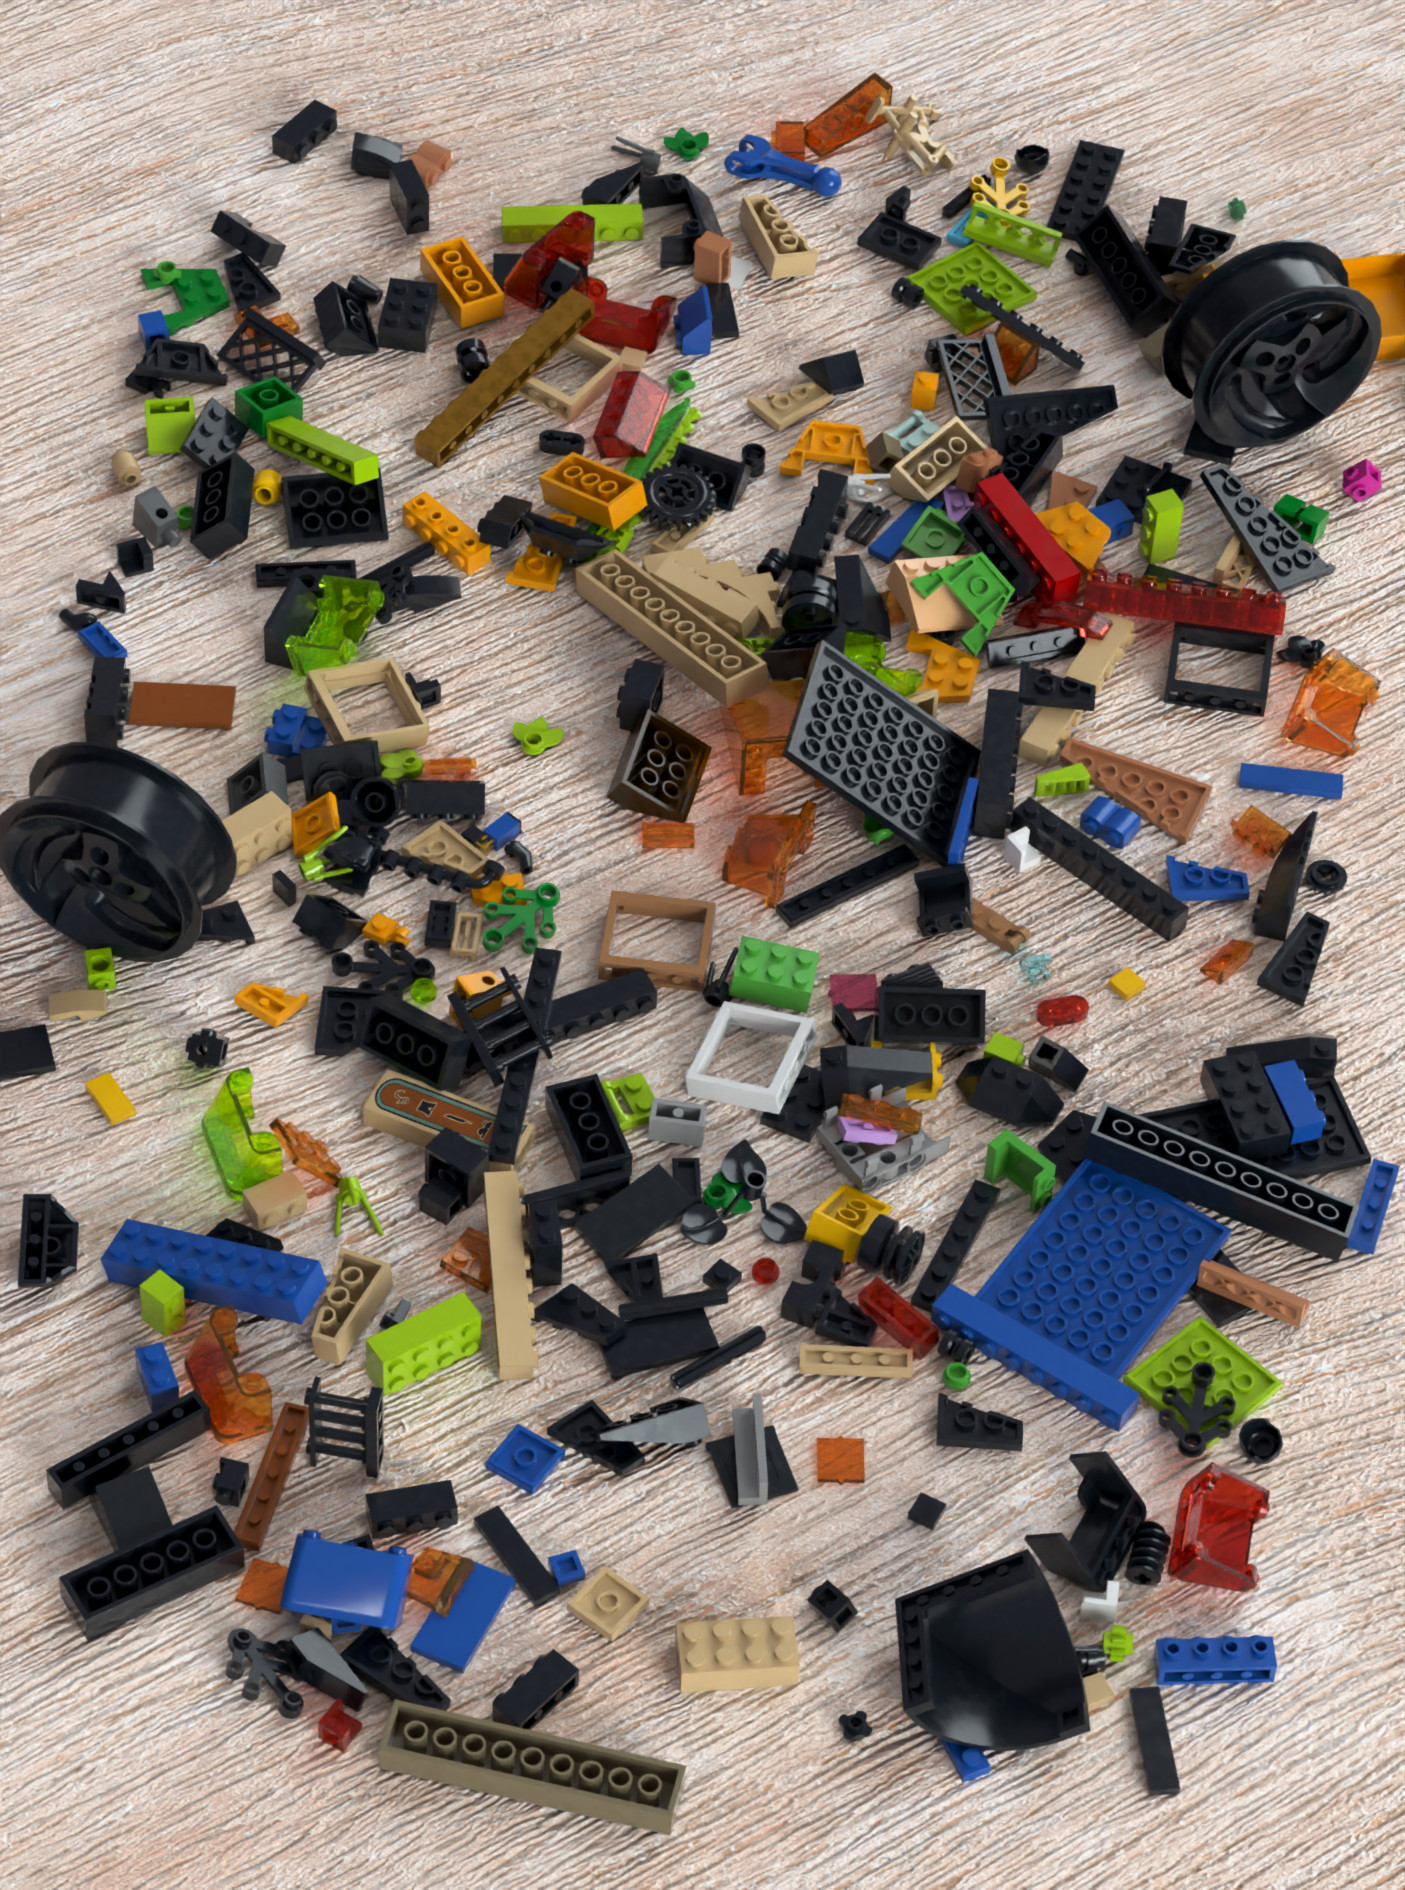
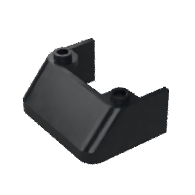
M679 173L640 178L639 204H642V209L685 203L691 219L683 223L681 235L661 237V269L693 264L695 260L694 243L706 231L724 237L708 195Z
M1107 1451L1071 1454L1069 1457L1070 1461L1083 1477L1077 1496L1081 1505L1086 1510L1070 1541L1066 1539L1062 1532L1026 1535L1024 1540L1049 1572L1093 1591L1106 1590L1108 1580L1113 1581L1134 1542L1137 1526L1146 1519V1506Z

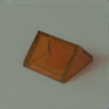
M1001 321L994 332L1007 380L1016 386L1037 370L1040 344L1006 322Z

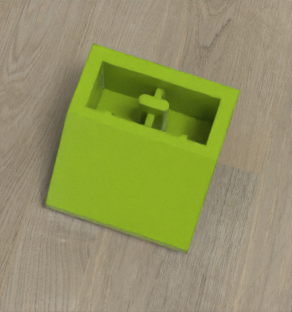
M193 397L144 400L148 454L183 453L180 447L195 423Z

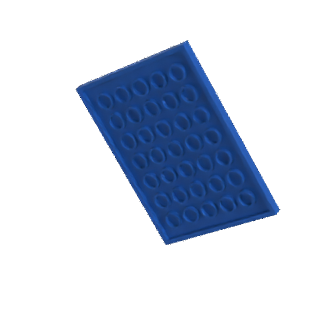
M1085 1158L974 1297L1107 1375L1119 1380L1198 1279L1202 1261L1210 1262L1231 1236L1232 1229L1159 1188L1145 1184L1125 1174H1120L1113 1169L1093 1163Z

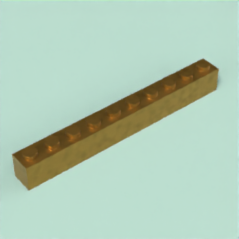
M572 288L561 295L557 302L550 309L545 310L542 316L534 324H531L519 339H515L503 354L496 357L494 363L487 369H484L472 384L467 385L456 399L450 401L444 411L436 415L424 430L417 433L414 438L416 454L439 468L526 384L527 380L534 376L595 317L594 302Z

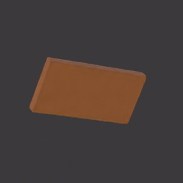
M134 681L129 725L232 730L236 686Z

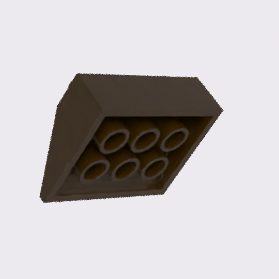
M647 709L632 726L606 797L627 810L684 824L689 815L712 747L652 710Z

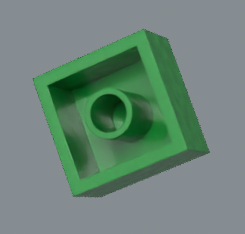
M276 376L235 391V416L260 437L265 438L267 437L266 423L287 416L303 421V398Z

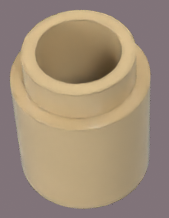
M120 450L112 456L111 466L121 485L130 486L140 480L142 473L133 454L127 450Z

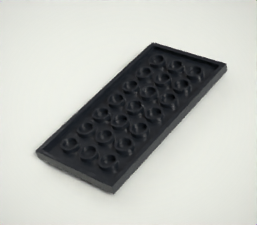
M1334 1075L1306 1080L1308 1089L1314 1092L1318 1109L1322 1110L1325 1115L1326 1125L1323 1126L1321 1138L1292 1145L1289 1143L1288 1151L1285 1154L1250 1160L1293 1179H1299L1370 1164L1371 1155ZM1208 1100L1138 1114L1231 1153ZM1172 1195L1183 1202H1188L1186 1199Z

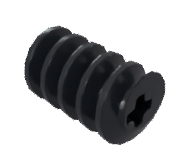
M1145 1521L1137 1526L1124 1575L1128 1581L1134 1584L1153 1586L1161 1582V1574L1164 1571L1163 1565L1166 1563V1555L1169 1551L1168 1546L1171 1544V1538L1165 1533L1164 1527L1154 1521Z

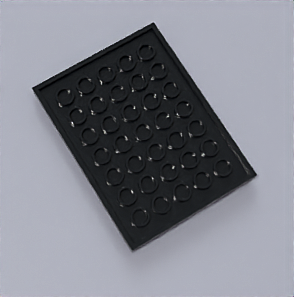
M821 640L816 644L782 756L943 867L947 866L949 850L969 777L974 778L981 750L827 642Z

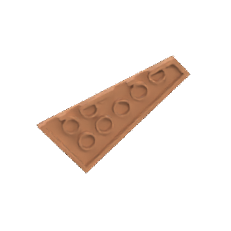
M1070 737L1060 754L1059 762L1065 766L1082 762L1090 774L1091 783L1184 845H1186L1212 794L1213 786Z

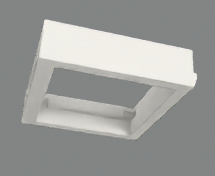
M724 1001L720 1010L716 1011L710 1030H707L704 1034L703 1044L700 1049L695 1051L691 1067L685 1071L684 1082L687 1085L688 1096L779 1114L817 1038L814 1019ZM730 1024L794 1037L769 1088L705 1075Z

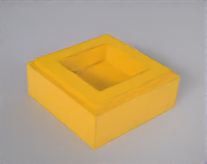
M1127 967L1110 978L1108 986L1125 1001H1128L1145 989L1146 982Z

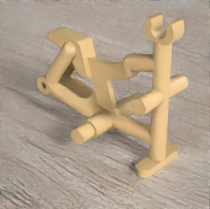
M911 94L904 106H884V98L877 97L865 115V122L873 123L877 115H883L892 128L894 136L884 152L888 158H892L901 147L917 165L920 174L925 177L930 175L931 170L939 162L947 169H952L955 159L947 146L943 143L932 141L926 129L928 128L926 116L931 120H938L942 114L941 111L934 110L937 105L935 102H929L927 106H915L918 97ZM917 119L918 124L915 128L917 129L918 133L910 132L913 126L915 125L914 122ZM914 147L927 161L925 164L914 152Z

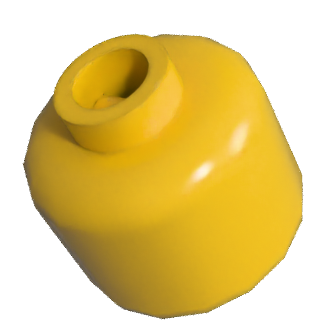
M263 469L257 472L254 476L252 491L254 501L267 506L275 504L282 495V476L278 472L271 469Z

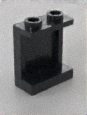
M965 863L914 873V881L919 890L920 916L917 917V924L923 937L974 927L972 879Z

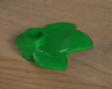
M680 128L675 137H664V145L687 160L698 157L700 150L709 144L707 132H701L693 136L684 128Z
M721 1171L717 1172L712 1177L711 1184L703 1192L704 1203L712 1206L714 1209H726L738 1194L741 1183L730 1184L724 1179ZM742 1197L730 1213H746L753 1206Z

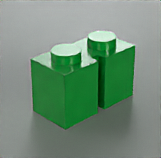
M1285 494L1274 505L1273 511L1293 529L1301 521L1304 522L1295 531L1301 535V540L1314 544L1324 534L1330 512L1312 504L1306 507L1305 501Z

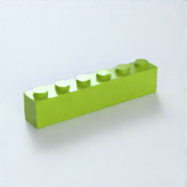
M642 204L501 207L503 243L643 240L644 221Z
M292 416L266 423L267 445L275 450L353 485L379 478V460L376 453Z

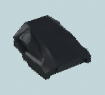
M355 132L351 169L362 176L370 175L373 178L390 179L389 164L400 162L403 145L382 137Z

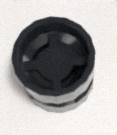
M475 338L466 339L457 345L455 354L461 378L466 383L472 384L479 377L480 373L490 366L486 346L483 341Z

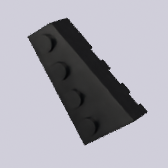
M1040 428L1020 445L1019 451L1010 453L1006 457V462L1000 467L995 466L987 478L1003 473L1027 505L1030 506L1063 457L1062 434Z
M820 469L817 476L818 487L813 486L809 507H805L801 526L798 525L788 551L790 560L787 566L788 570L793 571L796 567L817 574L819 568L824 567L827 558L826 552H831L834 544V535H839L842 526L841 520L842 518L846 519L848 515L849 504H846L848 476Z

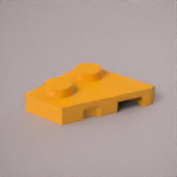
M522 873L505 874L499 881L493 880L485 888H470L473 905L485 907V904L488 902L507 905L501 899L503 889L506 887L524 889ZM506 894L509 898L514 897L512 894ZM517 899L512 905L527 906V900Z
M251 982L235 995L234 1004L272 1027L277 1028L308 1003L309 995L306 993H300L299 997L284 994L285 989L267 987L263 984Z

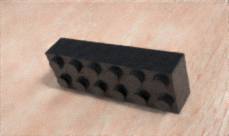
M1106 205L1073 235L1128 325L1144 338L1149 336L1180 306L1123 216L1109 205Z
M988 688L973 836L1004 839L1005 829H1011L1012 814H1007V812H1013L1014 795H1009V793L1015 792L1016 776H1011V774H1016L1018 759L1013 757V755H1018L1019 738H1015V736H1020L1021 720L1016 718L1022 717L1023 703L1018 702L1019 692Z
M216 1505L60 1576L61 1598L88 1640L244 1568V1547Z

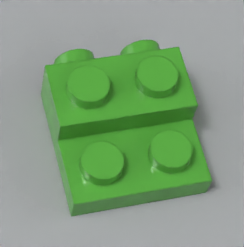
M928 506L901 543V548L917 558L955 556L960 552L967 540L957 525L958 521L954 522L949 519L943 510Z

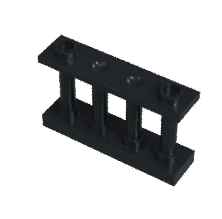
M505 966L500 968L505 981L469 1000L466 998L461 1000L457 991L447 995L464 1031L473 1037L471 1044L495 1087L504 1083L500 1073L505 1070L504 1067L542 1048L548 1060L553 1058L549 1047L553 1046V1043L546 1031L541 1033L518 992L521 985L515 974L509 975ZM511 991L515 1001L480 1019H477V1017L471 1019L469 1014L473 1013V1009ZM519 1010L522 1011L526 1020L489 1039L488 1037L482 1039L480 1033L484 1032V1028ZM532 1029L537 1038L500 1058L498 1056L493 1058L490 1054L494 1051L493 1048Z
M315 1377L312 1388L307 1387L304 1404H307L309 1409V1438L306 1445V1454L310 1455V1466L316 1467L320 1454L362 1461V1464L366 1465V1476L378 1478L384 1457L383 1388L372 1387L369 1398L364 1397L362 1400L321 1392V1377ZM321 1404L361 1411V1414L364 1416L324 1410L321 1408ZM322 1421L359 1427L364 1433L322 1426ZM322 1438L362 1444L364 1450L324 1443Z

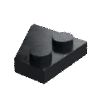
M835 1287L815 1327V1334L849 1346L870 1347L876 1335L878 1324L871 1317L863 1314L861 1308L854 1302L850 1304L842 1296V1291Z

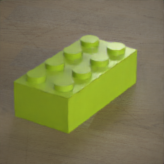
M462 1292L367 1338L366 1373L376 1387L383 1388V1396H386L392 1392L400 1391L404 1386L416 1380L426 1378L430 1373L440 1368L450 1366L460 1358L473 1355L477 1350L481 1349V1314L466 1294Z

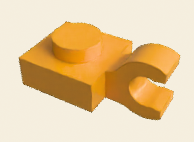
M377 912L362 929L363 937L376 941L383 946H386L390 941L392 943L401 942L407 947L411 942V939L406 938L410 933L408 928L399 926V922Z

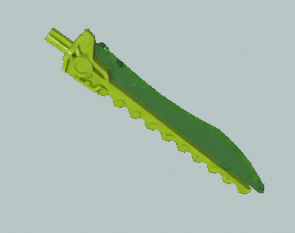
M684 398L682 403L662 415L639 437L632 446L628 462L623 471L624 474L641 480L648 471L653 473V468L655 467L662 469L664 464L671 467L669 461L674 458L678 442L686 444V437L684 435L694 431V424L691 422L701 418V411L695 407L690 408V398ZM643 509L614 531L592 522L586 531L617 541L615 547L582 563L585 564L614 549L624 554L632 537H634V530L631 527L642 523L639 514L643 512Z

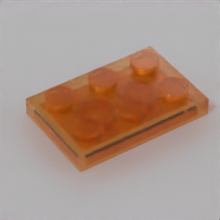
M278 1118L269 1124L294 1165L338 1188L339 1181L343 1179L340 1174L341 1167L333 1158H330L327 1153L329 1148L321 1139L315 1140L307 1131L303 1130L301 1132L291 1122L285 1123Z

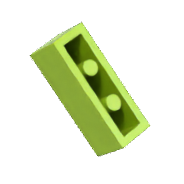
M1173 489L1146 497L1145 507L1143 508V521L1140 526L1141 535L1138 543V552L1150 564L1175 558L1177 554L1184 504Z

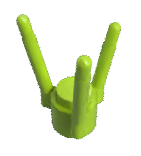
M343 826L313 851L303 856L304 860L298 863V867L306 882L312 879L317 882L323 878L353 871V869L347 867L323 872L325 871L324 866L333 861L327 858L321 861L319 857H315L347 831V826Z
M350 1176L340 1180L338 1184L339 1193L335 1195L337 1202L335 1236L338 1237L340 1235L343 1203L348 1206H357L360 1201H362L378 1235L382 1236L384 1233L367 1199L365 1190L361 1189L359 1179Z

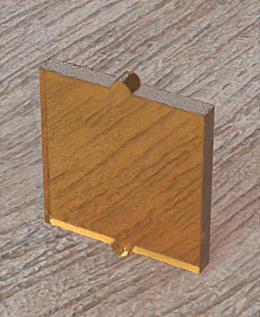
M842 1436L837 1438H817V1482L838 1483L839 1485L844 1483H865L863 1438H843Z
M253 1558L235 1597V1602L255 1607L257 1611L262 1609L281 1615L283 1608H280V1601L288 1568L280 1566L278 1562L270 1563Z

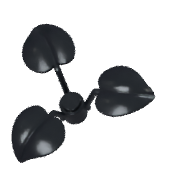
M746 1139L739 1142L727 1153L721 1165V1173L728 1183H741L736 1197L720 1216L710 1205L695 1204L684 1213L680 1227L681 1233L695 1243L703 1245L716 1244L724 1239L728 1231L727 1226L722 1220L726 1218L743 1197L747 1201L760 1199L761 1210L765 1215L761 1219L760 1228L769 1240L776 1243H791L804 1239L807 1231V1225L804 1220L789 1205L775 1202L770 1206L769 1210L767 1209L765 1200L767 1194L763 1191L766 1185L767 1169L761 1157L752 1149Z

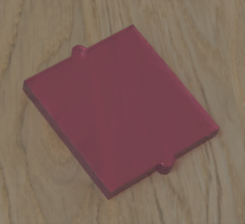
M876 974L830 975L828 996L831 997L832 1012L833 1006L839 1003H843L847 1010L852 1012L874 1011L875 989L877 988Z

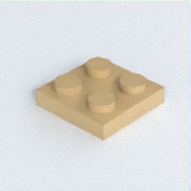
M604 1566L567 1603V1610L612 1642L649 1605L650 1598Z

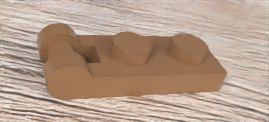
M973 898L974 927L970 929L1010 954L1015 953L1019 949L1020 943H1025L1030 939L1031 934L1026 927H1018Z

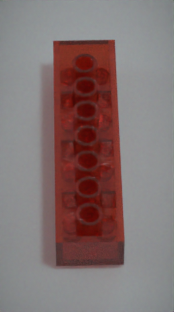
M1093 569V572H1087L1083 602L1084 610L1282 635L1286 597H1281L1279 592L1267 591L1266 595L1257 594V590L1250 588L1234 591L1232 587L1227 585H1217V588L1207 587V584L1203 582H1192V585L1182 584V580L1168 578L1167 582L1157 581V577L1151 575L1135 578L1132 577L1133 574L1118 572L1117 575L1108 574V571L1104 569Z

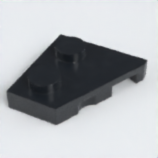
M238 900L202 910V931L197 940H217L230 943L231 939L246 940V944L255 943V936Z
M657 1253L604 1262L608 1275L631 1302L664 1297Z

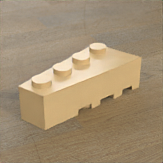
M765 194L744 196L738 219L769 278L780 279L814 275L819 255L815 248H809L804 236H798L793 230L794 226L792 223L781 217L780 210Z
M669 554L655 571L654 578L731 637L745 640L760 621L757 603L731 588L727 591L722 589L717 580L711 577L706 580L695 573V568L688 564L686 567L676 563L677 558Z
M340 1247L337 1265H334L330 1286L327 1287L324 1295L323 1307H320L311 1334L315 1357L337 1365H341L393 1287L390 1263Z

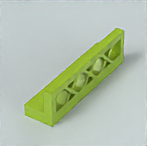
M975 201L973 204L970 219L963 232V236L1049 268L1058 252L1063 234ZM977 211L986 213L989 218L984 219L976 216ZM999 220L1008 221L1010 226L1005 227L1001 225ZM1021 228L1029 229L1032 234H1024ZM1048 236L1055 239L1054 244L1046 242L1043 237Z

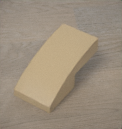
M76 990L49 995V1017L53 1023L74 1016H79L83 1022L107 1015V993L104 990Z

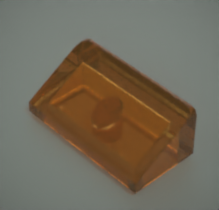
M1232 939L1200 968V972L1221 985L1253 956L1255 944Z

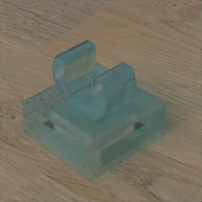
M1050 952L1025 957L1019 961L1021 972L1029 971L1028 979L1030 982L1036 981V971H1040L1043 974L1044 980L1050 977V971L1047 966L1053 963Z

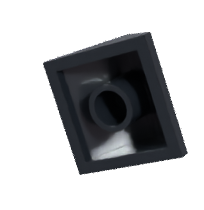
M856 350L803 363L798 368L830 395L863 387L864 385Z

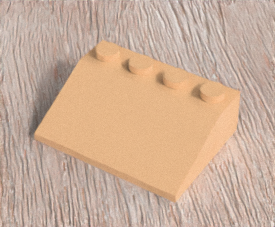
M975 554L894 560L885 583L917 633L971 629L978 624L944 584L925 600L909 584L915 578L922 577ZM1002 613L994 626L1003 625Z

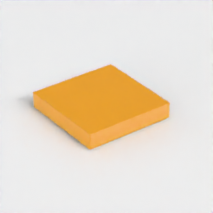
M328 792L291 814L294 854L299 859L303 858L304 855L313 851L336 831L341 829L336 796L333 793Z

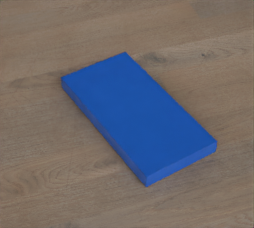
M969 777L949 850L947 866L961 864L964 858L976 812L979 781L976 778Z
M463 1557L410 1645V1651L460 1673H464L514 1589L516 1579Z

